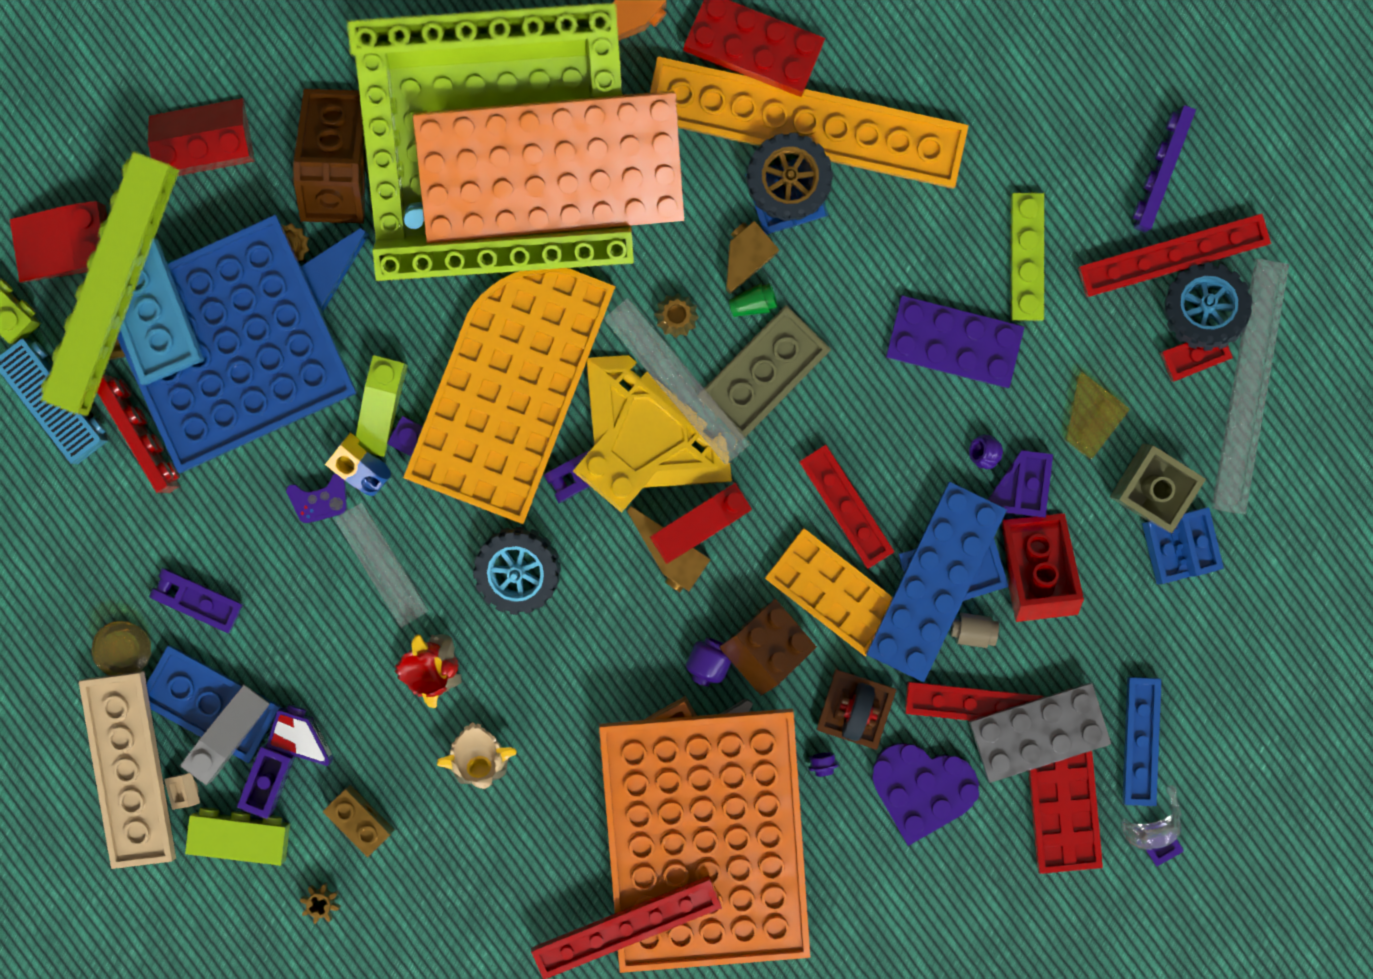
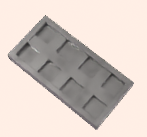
M1091 682L969 721L989 783L1111 745Z

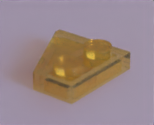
M1080 372L1076 378L1077 385L1074 401L1071 404V416L1069 425H1067L1065 441L1091 460L1130 408L1083 372Z

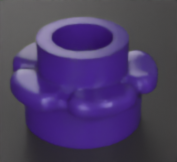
M832 752L818 753L809 757L811 766H808V770L815 771V776L817 777L834 774V769L839 766L838 761L835 760V754Z

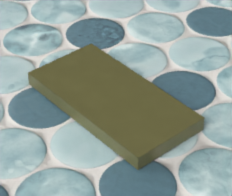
M786 305L697 397L743 440L831 349Z

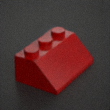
M243 98L149 116L148 146L151 159L180 170L178 176L255 162Z

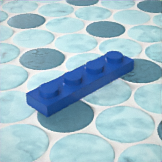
M1127 677L1122 799L1124 805L1157 806L1161 704L1160 678Z

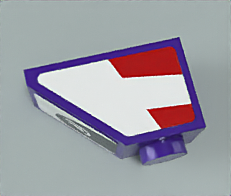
M288 704L287 709L283 707L279 709L266 747L325 766L330 765L333 755L314 718L305 715L307 710Z

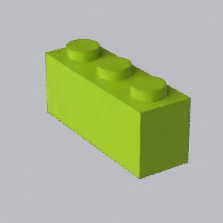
M200 808L199 812H194L189 817L185 854L281 866L286 861L290 823L282 822V817L271 815L269 818L261 820L250 818L251 814L247 812L234 811L231 812V816L220 815L218 809Z

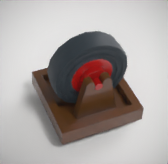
M835 669L816 730L877 750L897 689Z

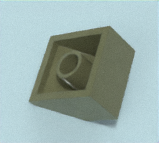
M1143 443L1111 493L1110 498L1169 533H1173L1206 479L1154 445Z

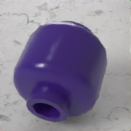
M706 637L704 641L695 642L686 662V669L693 674L692 681L709 687L711 682L721 683L724 680L731 661L719 648L723 644L722 642L710 637Z

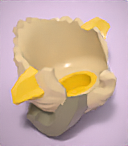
M472 722L469 726L464 727V731H461L455 742L451 744L450 755L439 758L437 765L450 769L460 784H473L475 787L485 789L492 784L493 780L500 779L506 774L507 762L511 756L516 755L517 751L511 747L502 748L495 736L481 728V724L477 723L475 725Z

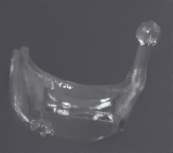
M1170 785L1167 787L1166 792L1170 795L1172 803V814L1164 820L1150 824H1134L1127 819H1123L1120 822L1122 831L1129 843L1140 849L1152 850V848L1165 847L1178 838L1181 834L1180 816L1182 815L1177 801L1176 786Z

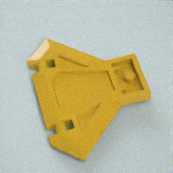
M626 355L591 357L587 359L594 447L576 466L573 472L622 513L642 488L732 481L728 439L720 432L714 439L706 434L704 430L709 423L648 371L640 378L631 370L637 363L633 358ZM622 380L632 387L629 392L619 384ZM694 441L705 448L702 453L692 446Z

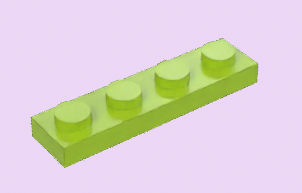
M1012 193L1011 321H1043L1044 193Z

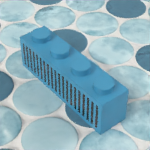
M22 338L0 355V373L70 464H79L108 442L104 436L106 429L95 416L90 418L89 415L75 414L41 401L43 395L41 391L42 383L45 377L51 373L52 367L45 359L48 356L47 352L36 340L32 343L31 340Z

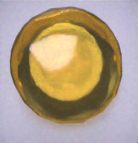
M115 621L105 625L97 632L92 643L93 660L97 667L108 675L140 672L147 665L151 656V642L146 632L139 626L126 621Z

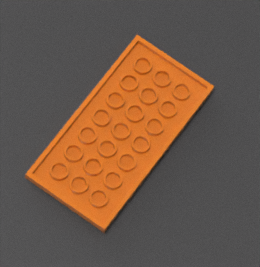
M675 91L413 113L427 243L684 221Z

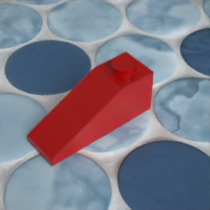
M734 483L650 536V539L665 563L668 564L750 512L752 508L737 484Z

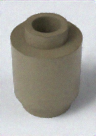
M961 612L959 618H955L951 625V637H956V644L987 648L988 645L995 646L997 643L999 621H994L989 616Z

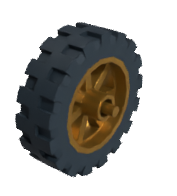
M782 133L764 141L754 152L749 162L746 181L750 197L753 198L755 205L760 210L767 213L766 215L783 221L800 220L816 212L826 200L833 180L831 161L829 156H826L823 147L819 143L813 142L812 138L800 136L798 133L784 135ZM784 154L799 156L793 167L788 166ZM779 156L784 171L768 166ZM805 159L812 171L798 173L797 169L802 160ZM766 172L781 177V180L768 187ZM813 177L810 190L808 191L797 179ZM784 185L786 187L785 200L777 197L772 191ZM794 185L804 196L796 200H790L791 187Z

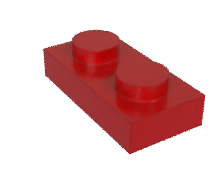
M1185 342L1160 352L1171 382L1233 358L1228 345L1222 349L1213 347L1211 351H1205L1203 347L1191 348L1188 346L1189 343Z

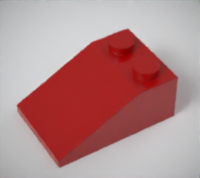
M98 201L62 206L9 219L19 282L87 273L89 271L87 267L89 257L97 250L100 242V228L103 222L108 220L106 206Z
M1065 513L1046 515V517L1036 516L1003 520L1002 529L1008 583L1015 621L1021 622L1078 615L1084 597Z

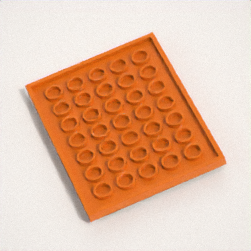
M793 709L599 724L615 913L707 876H710L722 904V908L618 950L620 973L810 958Z

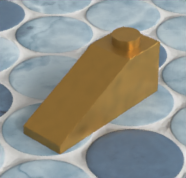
M630 506L627 512L662 574L667 576L665 583L678 592H681L683 588L690 591L711 559L695 548H692L666 564L650 539V536L663 529V527Z

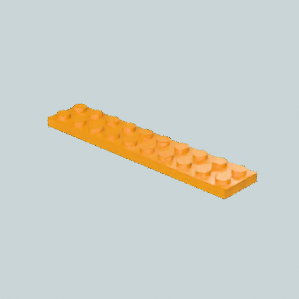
M657 57L650 93L675 91L677 125L680 129L761 146L764 141L778 134L798 133L800 136L812 138V141L816 144L819 143L823 147L826 156H829L831 162L952 189L956 186L969 125L805 89L802 97H799L748 76Z

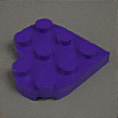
M899 742L882 750L877 755L873 765L872 781L875 790L908 846L962 816L979 798V782L975 771L965 760L955 755L941 754L930 758L922 748L913 744Z

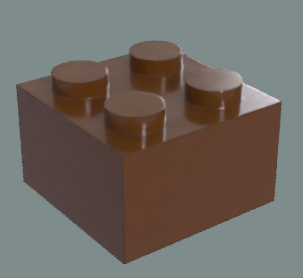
M774 599L758 610L719 648L762 696L779 685L817 646L782 605Z

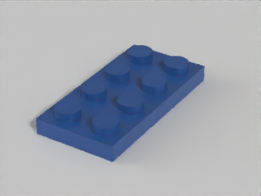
M172 645L167 646L146 684L151 710L200 737L205 734L243 686ZM262 695L260 696L267 700L270 705L233 753L234 756L247 763L252 761L271 727L277 711L282 707Z

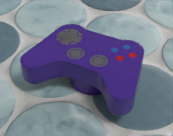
M336 473L332 475L328 486L320 490L306 492L297 485H289L286 489L295 512L303 523H312L342 515L347 510L346 481Z

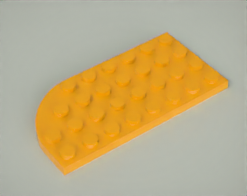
M569 268L515 272L502 278L481 294L467 313L403 478L524 524L616 286Z

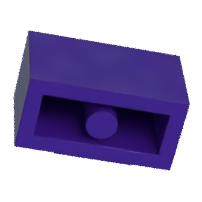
M266 743L260 747L237 807L267 819L274 813L296 756L268 748Z

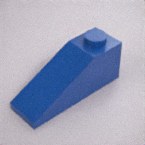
M361 228L301 266L322 314L369 236Z

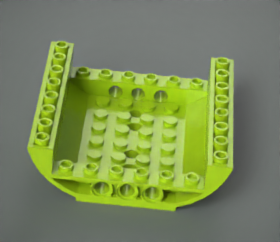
M615 3L348 21L351 55H356L376 241L372 250L376 281L634 263L631 226L427 243L425 222L417 229L407 227L404 222L406 207L411 203L422 202L413 113L622 95Z

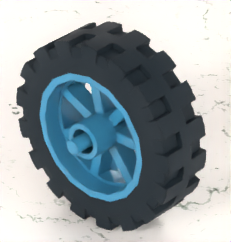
M1204 263L1200 267L1196 264L1189 267L1188 271L1180 272L1176 280L1172 281L1165 299L1164 316L1168 320L1167 326L1169 330L1176 333V338L1180 342L1185 341L1189 343V347L1194 349L1203 347V350L1211 351L1213 347L1222 349L1227 347L1229 342L1234 343L1240 337V334L1245 331L1252 313L1253 299L1252 295L1248 293V284L1240 280L1241 276L1237 272L1233 271L1232 273L1227 270V266L1221 264L1219 267L1213 266V263ZM1201 288L1203 298L1200 299L1190 293ZM1207 288H1214L1218 292L1215 295L1208 294ZM1225 295L1231 304H1218V300ZM1185 300L1199 307L1186 311L1184 306ZM1216 311H1230L1232 313L1228 320L1224 322ZM1199 314L1202 318L1201 324L1194 322L1190 317ZM1211 318L1218 324L1216 326H1205L1206 321Z

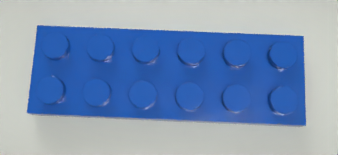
M951 482L947 483L865 653L866 655L922 682L925 681L1007 509Z

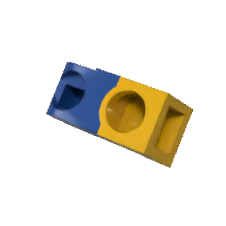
M350 432L325 465L354 488L356 487L366 495L374 496L389 480L391 472L384 462L374 458L359 446L360 440Z

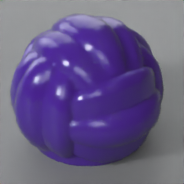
M983 434L972 441L969 448V456L977 467L993 469L1002 459L1003 448L995 437Z

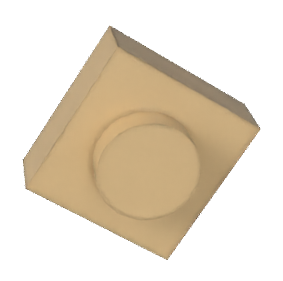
M180 774L164 779L172 810L200 803L198 786L192 774Z

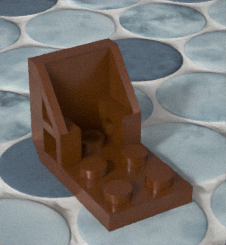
M303 90L293 162V179L300 222L364 224V128L359 90Z

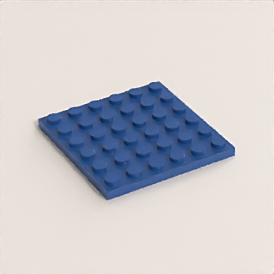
M276 215L167 264L204 361L150 384L142 385L121 331H119L117 337L178 473L190 470L357 394L356 388L291 244Z

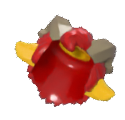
M445 634L431 635L429 642L426 643L421 635H416L412 640V649L403 654L401 660L395 665L396 670L394 672L398 675L397 678L408 685V688L412 690L413 694H417V697L423 696L424 702L431 708L437 707L439 695L462 683L461 674H457L458 660L454 655L455 647L453 640Z

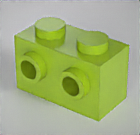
M0 277V335L9 344L14 345L22 338L27 339L42 323L34 317L36 311L24 300L19 302L11 294L13 291L12 287Z

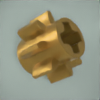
M324 883L321 889L318 890L313 885H310L308 892L311 896H302L300 898V902L306 904V909L302 915L309 914L314 917L313 924H316L322 917L330 922L332 920L330 910L337 911L341 907L338 903H334V898L339 892L334 891L331 893L327 890V883ZM317 899H325L327 904L324 908L322 906L316 908L314 902Z

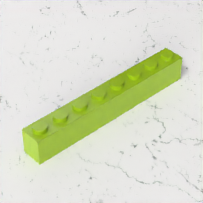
M135 152L132 153L131 159L129 158L125 162L122 170L124 178L121 186L114 192L111 198L110 205L112 210L109 218L103 222L99 231V245L88 260L87 267L89 271L85 282H82L77 289L76 300L78 301L75 309L66 319L64 326L66 333L62 344L60 343L54 351L53 368L42 383L41 391L43 395L41 401L75 414L88 416L180 170Z

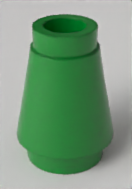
M761 282L729 299L733 317L771 313V309L778 307L771 283L763 285Z

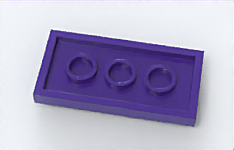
M901 296L885 358L1008 389L1010 388L1025 327Z

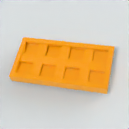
M804 528L765 577L767 581L865 657V653L892 599L891 595Z

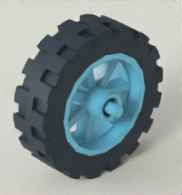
M525 527L502 529L499 533H494L489 537L475 559L473 577L477 581L476 588L479 593H483L485 602L489 605L492 603L496 606L495 609L500 612L506 610L510 611L512 615H518L519 612L531 613L535 608H541L546 604L558 585L561 572V564L558 562L559 555L556 549H552L550 546L551 542L549 539L539 536V532L531 529V531H527ZM507 550H520L516 560H513ZM525 552L531 555L535 561L526 563L523 560ZM500 554L510 567L494 566ZM539 566L540 578L526 571ZM495 573H507L506 580L501 584ZM522 578L535 584V586L528 591H524ZM510 582L516 583L518 592L510 590L506 586Z

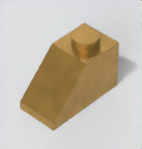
M755 221L749 226L744 222L731 233L734 239L729 244L726 290L729 294L779 252L777 246Z

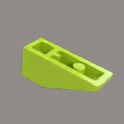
M374 355L365 384L356 437L360 440L358 445L369 454L385 457L408 365Z

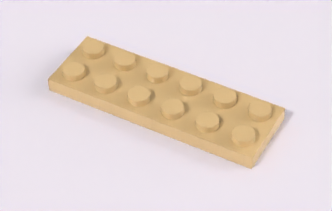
M144 671L78 681L111 869L172 862L176 859Z

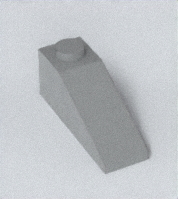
M243 685L180 766L205 785L212 782L270 703L248 686Z

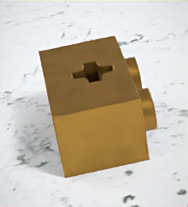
M351 785L323 811L367 858L394 831L392 826Z

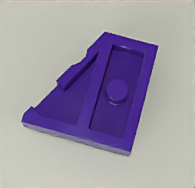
M1021 450L988 500L1007 509L1006 513L1046 517L1053 454Z

